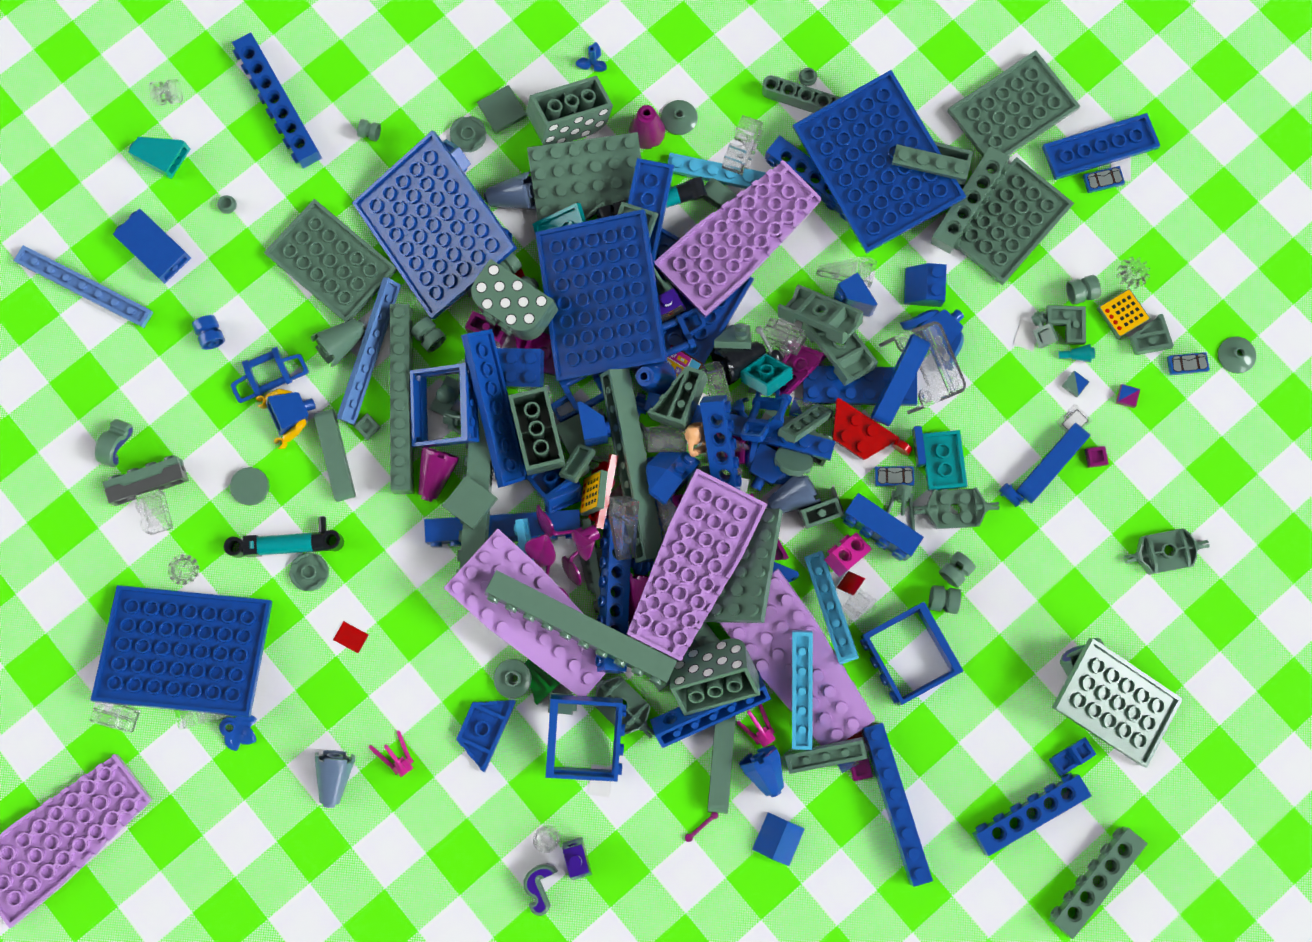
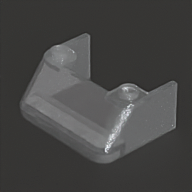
M936 321L894 336L879 344L881 348L895 342L899 351L902 352L912 334L931 342L929 350L920 366L927 384L918 394L921 405L908 410V414L962 393L966 388L965 379L942 325Z

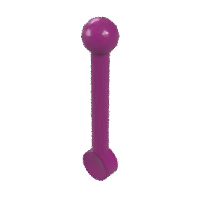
M712 812L711 816L691 834H686L685 840L691 842L700 830L713 819L718 818V813Z

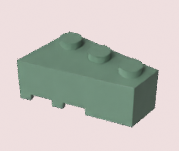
M686 366L671 383V387L666 393L660 396V400L647 412L651 420L685 431L691 423L708 381L705 371Z

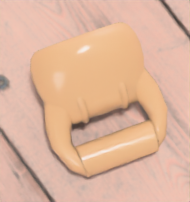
M703 422L688 425L684 435L688 441L690 456L696 457L707 450ZM700 442H702L701 446L693 449L694 445H697Z

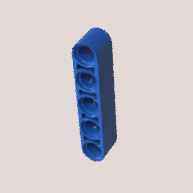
M915 334L910 336L873 409L871 419L890 426L929 350L931 342Z
M1075 422L1018 487L1016 492L1030 504L1034 502L1091 434Z

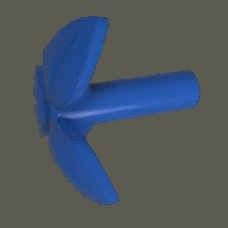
M597 42L588 47L589 59L583 57L576 61V66L584 70H588L591 65H593L596 72H603L607 69L604 61L596 60L601 56V49Z
M745 397L735 401L731 405V412L748 418V415L744 412V402L749 401V399Z

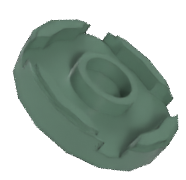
M474 116L460 117L450 127L451 142L459 146L463 152L477 151L486 141L487 133L485 126L480 119Z
M780 448L775 453L774 464L776 467L777 465L780 467L781 472L798 477L811 471L813 458L811 455Z
M253 467L243 468L236 472L230 483V491L234 499L248 506L257 505L262 502L270 489L266 474Z
M304 553L293 560L289 576L297 588L303 591H315L326 583L329 577V567L321 556L314 553Z

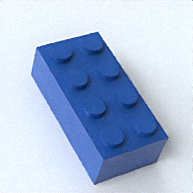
M497 348L506 389H537L544 387L545 352L542 349Z
M859 493L844 512V516H841L846 526L850 528L855 527L860 531L859 534L866 539H873L879 548L883 550L888 549L892 552L891 555L899 561L909 559L924 538V536Z

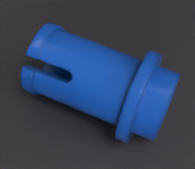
M1004 484L999 490L1001 492L1000 495H1004L1014 507H1017L1024 498L1012 488V484Z

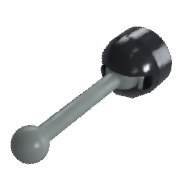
M761 326L756 327V333L760 334L769 350L767 354L782 362V354L777 349L773 350L763 334V328Z

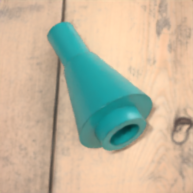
M1088 344L1071 351H1059L1058 356L1059 359L1071 358L1091 363V360L1095 359V348Z

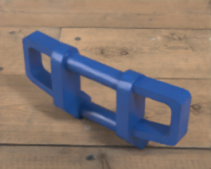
M696 308L683 314H678L674 319L662 323L663 331L678 325L685 339V342L666 349L667 357L688 348L693 349L696 347L692 336L706 328V322ZM697 314L701 326L689 332L684 318Z
M274 347L272 351L250 361H243L242 365L246 375L231 384V388L237 401L244 403L257 396H263V393L285 383L287 385L292 383L293 380L307 375L309 370L302 355L296 354L282 358L278 347ZM275 358L282 377L259 386L252 368ZM298 358L304 370L291 377L284 362ZM248 378L254 394L241 398L236 386Z
M592 375V378L601 394L584 402L590 408L605 400L599 375ZM586 377L559 381L565 396L552 403L551 407L560 423L579 414L578 404L569 387ZM569 401L574 411L560 416L557 408Z
M780 388L774 392L776 394L775 398L761 397V393L757 391L752 401L749 417L744 422L741 439L744 441L763 442L768 433L781 428L784 423L787 406L790 405L792 397L789 394L780 395ZM760 409L777 411V414L769 420L756 419ZM748 430H751V431H759V432H761V433H760V434H751V433H748Z

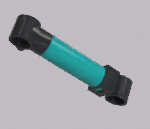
M702 177L693 178L682 184L670 187L666 208L706 197L707 192ZM622 200L613 203V205L598 208L596 212L597 219L617 215L621 202L628 203V200Z
M320 516L318 518L319 532L270 536L248 535L243 536V540L238 537H229L224 543V551L235 558L316 551L335 552L344 546V538L334 530L327 531L326 517ZM336 536V543L329 545V539ZM239 543L238 551L233 552L234 544Z

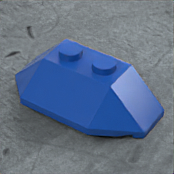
M665 446L646 466L649 494L665 505L687 482L689 476L697 468L701 467V462L695 457H691L686 450Z

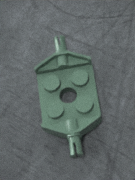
M977 487L959 490H933L927 505L913 506L914 515H927L935 529L979 527L985 513L988 510H999L1000 506H998L999 502L987 503ZM953 504L957 505L960 508L959 514L951 513L950 506Z
M1182 528L1139 537L1136 553L1124 555L1123 558L1128 559L1124 561L1126 564L1138 562L1151 575L1194 566L1198 550L1209 548L1210 544H1206L1209 543L1208 540L1195 541L1191 533ZM1167 545L1173 549L1172 556H1168L1164 552Z
M621 676L605 681L600 680L596 684L595 697L623 698L627 702L626 717L622 716V724H625V734L640 730L651 739L653 736L649 732L654 735V731L647 725L651 706ZM594 705L615 726L616 707Z

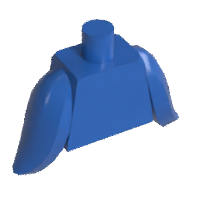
M945 309L941 312L938 310H928L909 320L900 322L904 330L918 329L917 332L925 340L931 342L930 345L942 356L945 354L944 368L949 371L952 370L953 363L964 343V335L961 332L964 327L959 323L964 318V315L960 310L956 309L952 314Z
M748 441L745 465L750 470L749 473L755 476L750 485L752 488L761 491L765 483L771 486L774 484L782 485L792 477L781 472L778 465L776 467L774 464L776 450L763 443L759 444V442Z

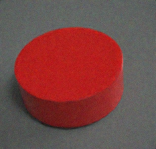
M897 439L892 445L895 450L905 456H909L912 452V447L903 440Z

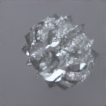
M1133 256L1129 257L1128 260H1123L1117 268V271L1120 272L1117 274V278H1122L1120 284L1126 283V288L1133 286L1134 289H1137L1139 285L1143 286L1146 280L1150 278L1148 274L1150 268L1145 267L1147 261L1141 263L1140 257L1135 260Z

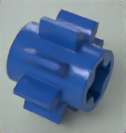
M638 392L636 407L640 417L641 413L646 415L644 407L647 395Z
M635 557L631 558V568L634 570V574L648 575V571L652 570L654 561L636 563Z

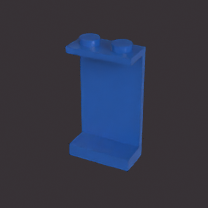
M140 208L133 212L124 224L119 225L113 233L164 284L191 259Z

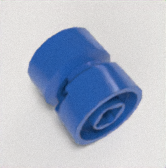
M214 315L202 316L192 323L195 334L199 336L198 341L203 350L214 349L225 342L222 331L218 329L219 324Z

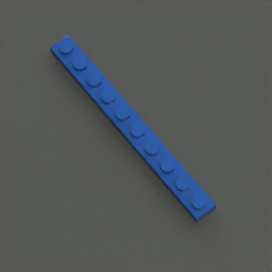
M649 392L644 412H648L650 408H653L660 400L661 395ZM697 405L690 424L702 422L700 405ZM729 413L730 420H733L734 423L732 435L741 437V431L747 418ZM714 414L715 419L722 420L720 415ZM779 429L768 433L764 441L760 442L828 461L831 460L835 445L833 440L807 434L796 443L787 442L784 438L778 436ZM748 430V433H751V434H760V433H761V432H759V431H751V430Z

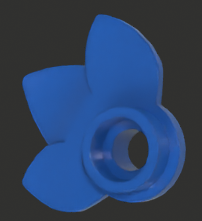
M253 715L251 717L236 716L235 718H224L219 725V730L225 736L226 746L231 750L237 751L240 743L249 745L256 742L255 733L250 727L256 722L257 718ZM231 724L233 729L227 730L226 725Z

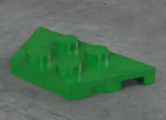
M528 659L525 664L531 672L530 688L535 704L539 705L561 683Z

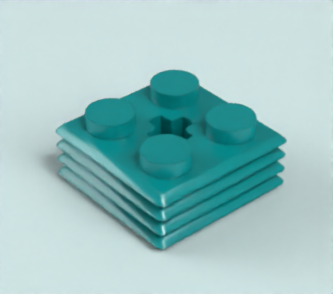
M765 353L740 371V376H742L741 382L768 397L793 379V368Z

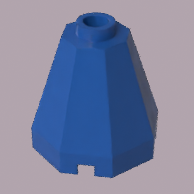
M774 745L758 749V753L755 755L752 753L746 755L738 763L744 774L765 796L776 797L782 793L781 790L784 788L780 754Z

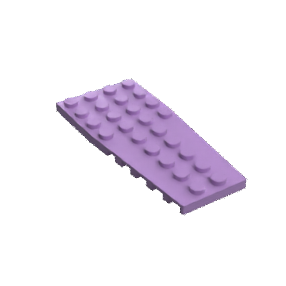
M782 160L779 165L768 170L759 180L756 179L752 182L751 186L736 194V197L731 201L724 203L715 213L712 212L696 224L654 262V266L706 318L748 280L821 202V197Z
M696 469L670 521L627 635L681 661L743 557L767 507V503Z
M497 528L443 588L488 629L575 695L587 696L606 674L605 672H597L595 650L588 648V650L577 645V641L570 639V641L559 636V632L555 630L548 631L541 627V623L535 620L530 622L523 618V614L517 611L512 613L506 610L504 604L500 602L494 604L486 599L488 596L484 595L497 570L583 613L539 565Z
M779 569L772 573L764 623L719 622L730 638L739 639L745 644L763 680L791 712L792 631H813V737L820 745L845 741L875 721V716L857 690V686L849 677L844 665L839 664L833 647L830 646L814 616Z
M113 754L104 763L97 765L91 772L81 776L75 783L65 787L59 794L45 801L43 805L23 816L0 834V916L9 928L17 925L62 888L152 801L150 795L118 754Z

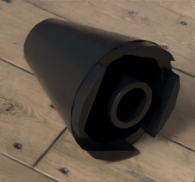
M758 341L751 342V349L720 348L713 351L715 353L712 354V363L716 373L720 372L723 376L720 378L721 381L726 385H731L742 377L740 376V371L764 355L766 349Z

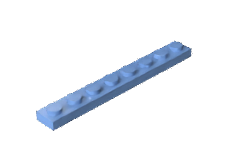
M24 245L13 260L17 264L142 328H145L154 313L150 309Z
M383 277L337 415V419L350 425L356 424L390 321V304L396 303L401 287L399 283L388 277Z

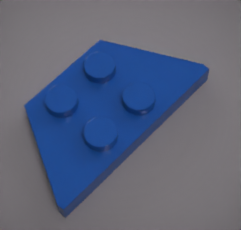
M515 700L472 702L456 740L467 751V754L475 761L482 772H486L517 702Z

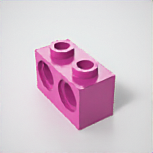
M857 532L851 537L847 534L839 541L841 543L839 547L835 544L827 551L830 555L824 560L839 578L872 550Z

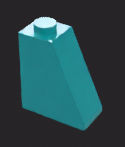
M137 137L130 145L128 153L135 160L172 179L191 148L183 140Z

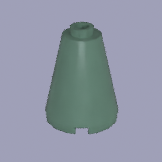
M352 319L314 333L311 336L312 342L316 340L318 345L315 348L326 363L332 362L331 367H334L364 336L366 327L361 320Z

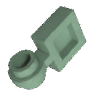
M1043 311L1035 312L1031 318L1034 325L1039 326L1038 329L1033 330L1039 348H1044L1059 341L1052 323L1044 325L1047 322L1045 313Z

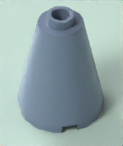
M530 172L521 173L488 187L486 192H484L485 202L493 207L535 209L531 176H528Z
M792 476L767 499V509L780 508L783 511L782 514L818 504L822 501L821 499H816L815 496L818 493L808 476Z
M323 750V754L319 755L318 751L315 753L314 758L319 802L323 804V807L334 808L341 801L355 762V755L351 754V757H348L346 752L337 750Z

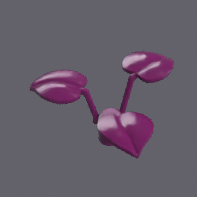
M538 504L536 511L537 520L544 534L547 533L549 537H552V535L572 534L577 551L569 558L563 556L561 562L567 577L574 584L580 586L581 575L573 563V558L580 554L585 561L590 559L594 543L600 539L597 528L591 525L585 529L580 527L574 530L557 532L554 530L549 517L540 508V504Z
M545 533L528 540L525 544V551L530 558L534 559L537 565L540 567L546 566V574L549 576V570L556 559V554L549 535ZM559 587L568 596L566 591Z

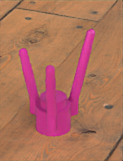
M760 704L758 707L767 728L761 727L750 710L747 713L758 729L756 735L740 721H737V724L754 739L757 745L761 744L762 747H766L776 738L773 735L775 731L770 725L763 705Z
M398 730L397 735L406 759L403 756L398 759L388 745H384V748L395 761L393 764L372 745H369V749L388 765L395 775L398 774L402 777L413 769L411 764L414 761L410 757L401 732Z

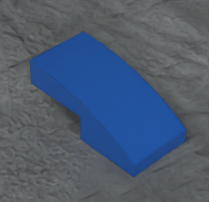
M1086 737L1051 757L1049 761L1058 775L1063 776L1076 766L1088 761L1096 753Z

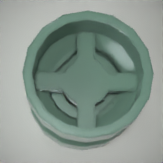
M361 119L357 128V136L361 138L369 137L372 141L379 139L381 124L376 122L371 124L368 120Z

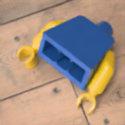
M277 389L266 394V397L260 395L256 398L259 402L263 400V403L258 405V407L262 409L268 408L279 435H283V438H276L274 440L275 444L282 441V445L278 449H285L288 445L287 442H290L299 435L306 426L309 417L307 411L316 409L312 398L302 401L298 392L293 393L284 389Z

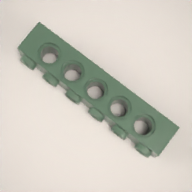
M991 146L989 147L962 189L967 196L966 199L951 206L932 236L931 244L951 254L953 249H958L962 242L961 236L969 232L972 226L970 222L972 219L976 220L981 212L979 208L982 203L986 205L991 196L989 192L991 189L995 190L1000 182L998 178L1001 174L1005 175L1009 169L1010 164H1008L1010 156ZM992 169L995 173H989L987 170ZM983 184L985 188H980L977 185ZM968 199H974L976 203H970ZM958 214H964L966 218H960ZM955 229L957 233L953 234L950 233L948 230Z
M1122 826V828L1119 827L1115 830L1109 844L1106 843L1101 848L1099 857L1089 863L1088 871L1077 878L1075 881L1076 886L1072 891L1069 890L1063 896L1064 901L1062 904L1056 906L1051 911L1049 921L1067 937L1074 939L1148 843L1129 827ZM1123 844L1125 851L1120 855L1118 853V846ZM1108 860L1112 861V868L1110 870H1107L1105 867V863ZM1098 875L1100 883L1094 886L1093 878ZM1086 891L1088 894V898L1086 901L1082 902L1080 899V895L1082 892ZM1074 907L1075 915L1069 918L1068 910Z

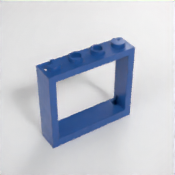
M468 363L410 370L412 447H438L479 442V411ZM459 373L461 437L428 440L427 378Z
M925 602L860 636L862 639L860 643L865 651H869L871 655L869 659L873 667H878L881 673L879 675L880 680L884 686L887 685L891 691L889 696L894 704L903 705L963 672L962 667ZM917 612L950 671L902 697L870 637Z
M551 694L545 778L618 782V775H622V763H619V756H623L624 744H621L620 740L621 736H625V724H622V716L626 717V705L623 704V698ZM558 703L616 707L612 770L554 767Z

